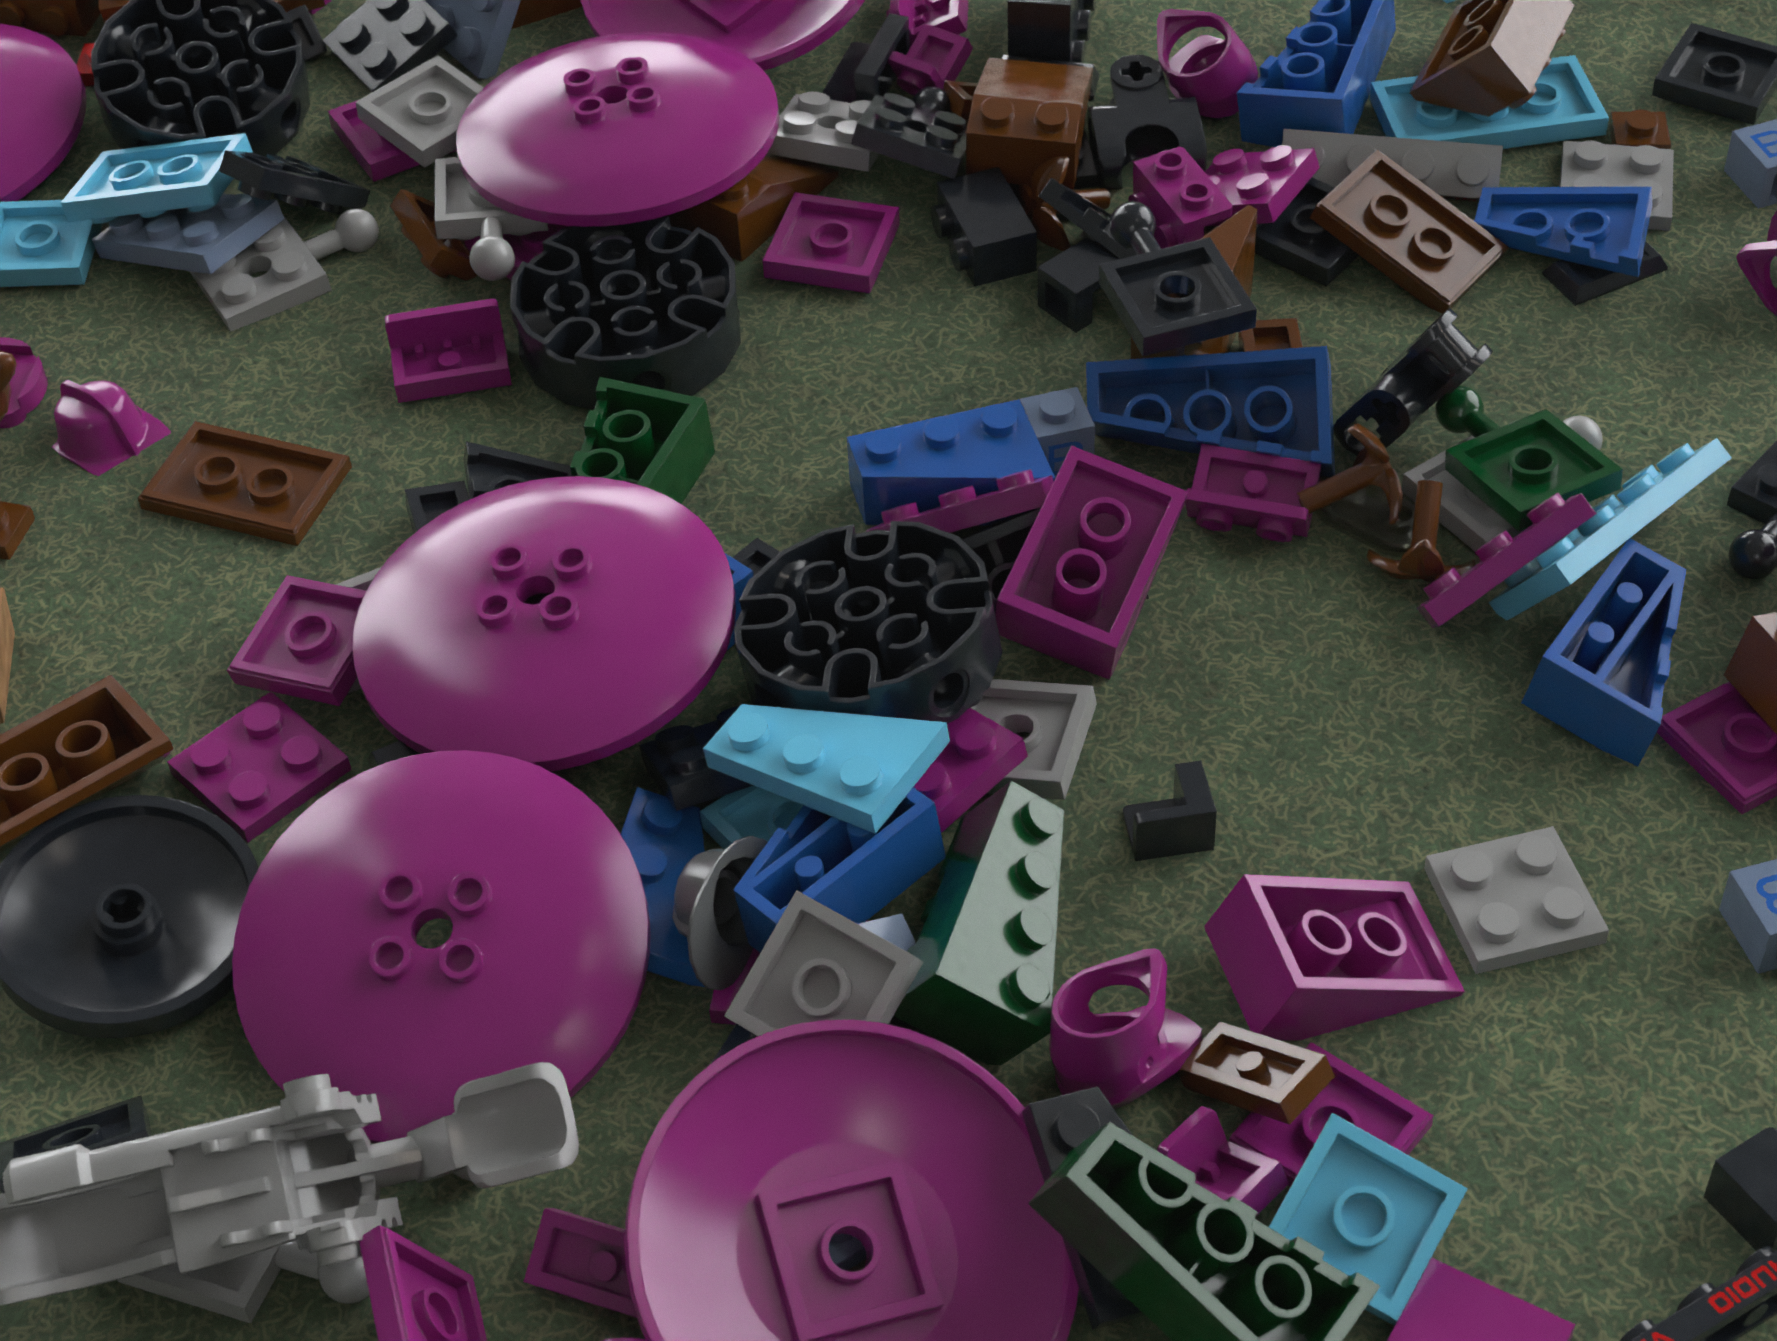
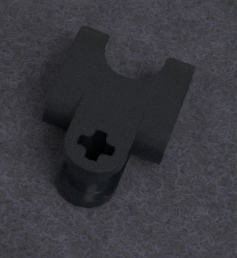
M1129 55L1116 60L1111 66L1110 83L1113 93L1110 105L1088 106V135L1092 154L1099 172V188H1106L1107 190L1123 189L1121 173L1124 166L1129 162L1176 147H1183L1205 172L1207 145L1196 98L1169 99L1163 69L1160 63L1152 57Z
M1451 308L1447 309L1412 344L1399 354L1383 371L1382 375L1337 419L1333 426L1334 436L1345 449L1358 455L1364 446L1347 429L1357 424L1356 419L1360 415L1366 421L1372 417L1379 424L1376 429L1380 434L1378 438L1387 448L1446 393H1452L1487 360L1493 350L1486 343L1477 349L1452 324L1458 315Z

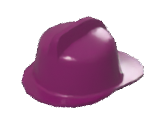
M65 380L60 385L61 398L58 400L54 410L58 439L52 448L61 457L93 475L100 476L133 455L137 456L141 453L140 451L171 434V431L159 419L136 406L126 391L114 382L100 380L79 385L70 380Z

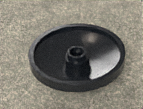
M127 795L99 799L76 806L49 819L26 835L0 864L1 987L18 1007L43 1024L60 1031L92 1038H127L151 1034L171 1028L197 1016L218 1002L233 988L232 958L236 927L247 891L259 869L250 848L242 837L218 816L191 803L161 796Z

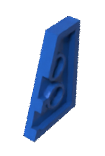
M1652 186L1483 187L1474 221L1509 248L1639 277L1653 205Z
M637 787L620 835L634 859L648 902L651 932L650 957L647 971L689 985L705 987L696 978L689 959L687 937L678 932L673 921L674 893L678 877L685 865L695 855L705 852L700 808L690 806L676 811L667 797Z

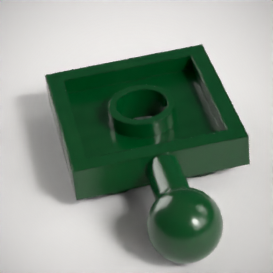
M1459 386L1452 393H1446L1436 403V418L1444 429L1459 434L1468 432L1474 437L1471 440L1446 449L1445 470L1519 532L1533 524L1527 514L1557 492L1564 501L1582 493L1586 500L1591 502L1621 489L1623 469L1547 409L1500 427L1484 414V405L1480 395L1467 386Z

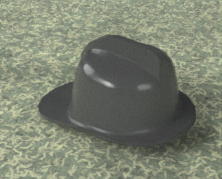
M747 836L735 840L727 849H711L699 853L685 865L678 877L674 893L673 921L678 932L687 937L689 959L696 978L707 989L722 991L733 985L743 971L754 949L748 943L733 889L767 844L765 839Z

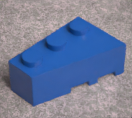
M1020 399L847 437L850 486L865 525L883 523L882 511L916 502L919 512L940 507L939 495L964 487L973 486L976 496L999 490L996 479L1028 469L1032 470L1034 480L1052 475L1053 481L1055 480L1052 469ZM1018 514L979 524V526H992L997 524L998 521H1004Z
M1629 538L1543 655L1521 703L1602 751L1639 766L1661 725L1663 714L1661 702L1664 684L1669 677L1671 665L1669 654L1672 637L1677 629L1686 569Z
M913 787L876 834L803 805L786 830L778 827L733 889L748 943L761 953L796 890L856 924L864 923L946 858L935 802Z

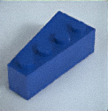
M1319 0L1310 10V21L1302 27H1295L1286 37L1287 47L1278 57L1269 56L1259 67L1260 77L1254 84L1246 82L1237 92L1241 140L1243 142L1276 147L1282 146L1284 129L1354 134L1370 94L1371 82L1376 80L1396 31L1394 0Z
M1327 346L1086 362L1087 409L1095 425V434L1097 436L1196 454L1200 453L1201 444L1203 443L1321 464V476L1330 478L1335 475L1331 363Z

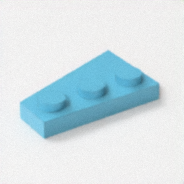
M741 704L706 744L703 751L707 765L711 769L876 834L947 746L950 738L947 722Z

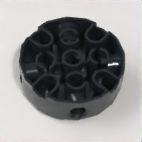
M131 0L106 21L91 51L94 90L104 124L120 149L246 133L253 153L264 157L267 154L276 155L298 134L310 107L308 73L301 39L295 32L293 23L283 7L273 0Z
M663 216L652 220L622 225L568 226L562 228L542 242L544 251L531 259L529 263L522 262L512 277L510 308L513 322L518 330L519 358L536 386L568 405L594 410L597 402L595 390L600 377L693 396L726 371L741 344L740 311L737 302L734 261L715 236L699 227L691 232L684 228L671 226L670 217Z
M891 521L890 531L873 530L858 534L855 532L854 524L824 530L782 550L748 581L739 599L742 611L735 623L736 626H734L736 648L753 705L937 721L947 722L948 724L958 719L968 708L977 705L982 700L983 693L991 685L1003 653L984 561L960 537L920 522Z

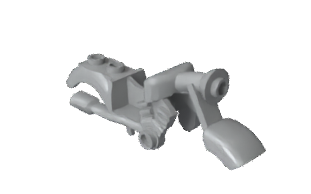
M540 1062L469 1081L461 1085L454 1096L455 1112L452 1115L442 1117L408 1132L406 1137L371 1144L362 1127L381 1121L376 1094L356 1096L352 1095L350 1091L339 1092L338 1087H331L329 1074H319L284 1083L283 1087L286 1098L280 1100V1106L91 1151L81 1144H76L12 1159L3 1172L5 1193L0 1194V1305L13 1304L91 1287L146 1273L178 1263L180 1273L185 1274L265 1251L293 1240H297L298 1250L309 1248L310 1253H317L319 1267L361 1258L359 1241L363 1240V1234L378 1225L388 1229L403 1225L397 1197L380 1199V1188L414 1180L420 1183L453 1173L462 1179L472 1181L480 1188L487 1189L556 1171L573 1164L579 1152V1141L565 1078L560 1069L553 1064Z

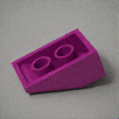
M1071 445L997 599L995 618L999 635L1095 675L1110 679L1134 629L1186 501L1188 491Z
M1244 874L1204 926L1250 1031L1277 1040H1304L1462 996L1465 992L1409 882Z

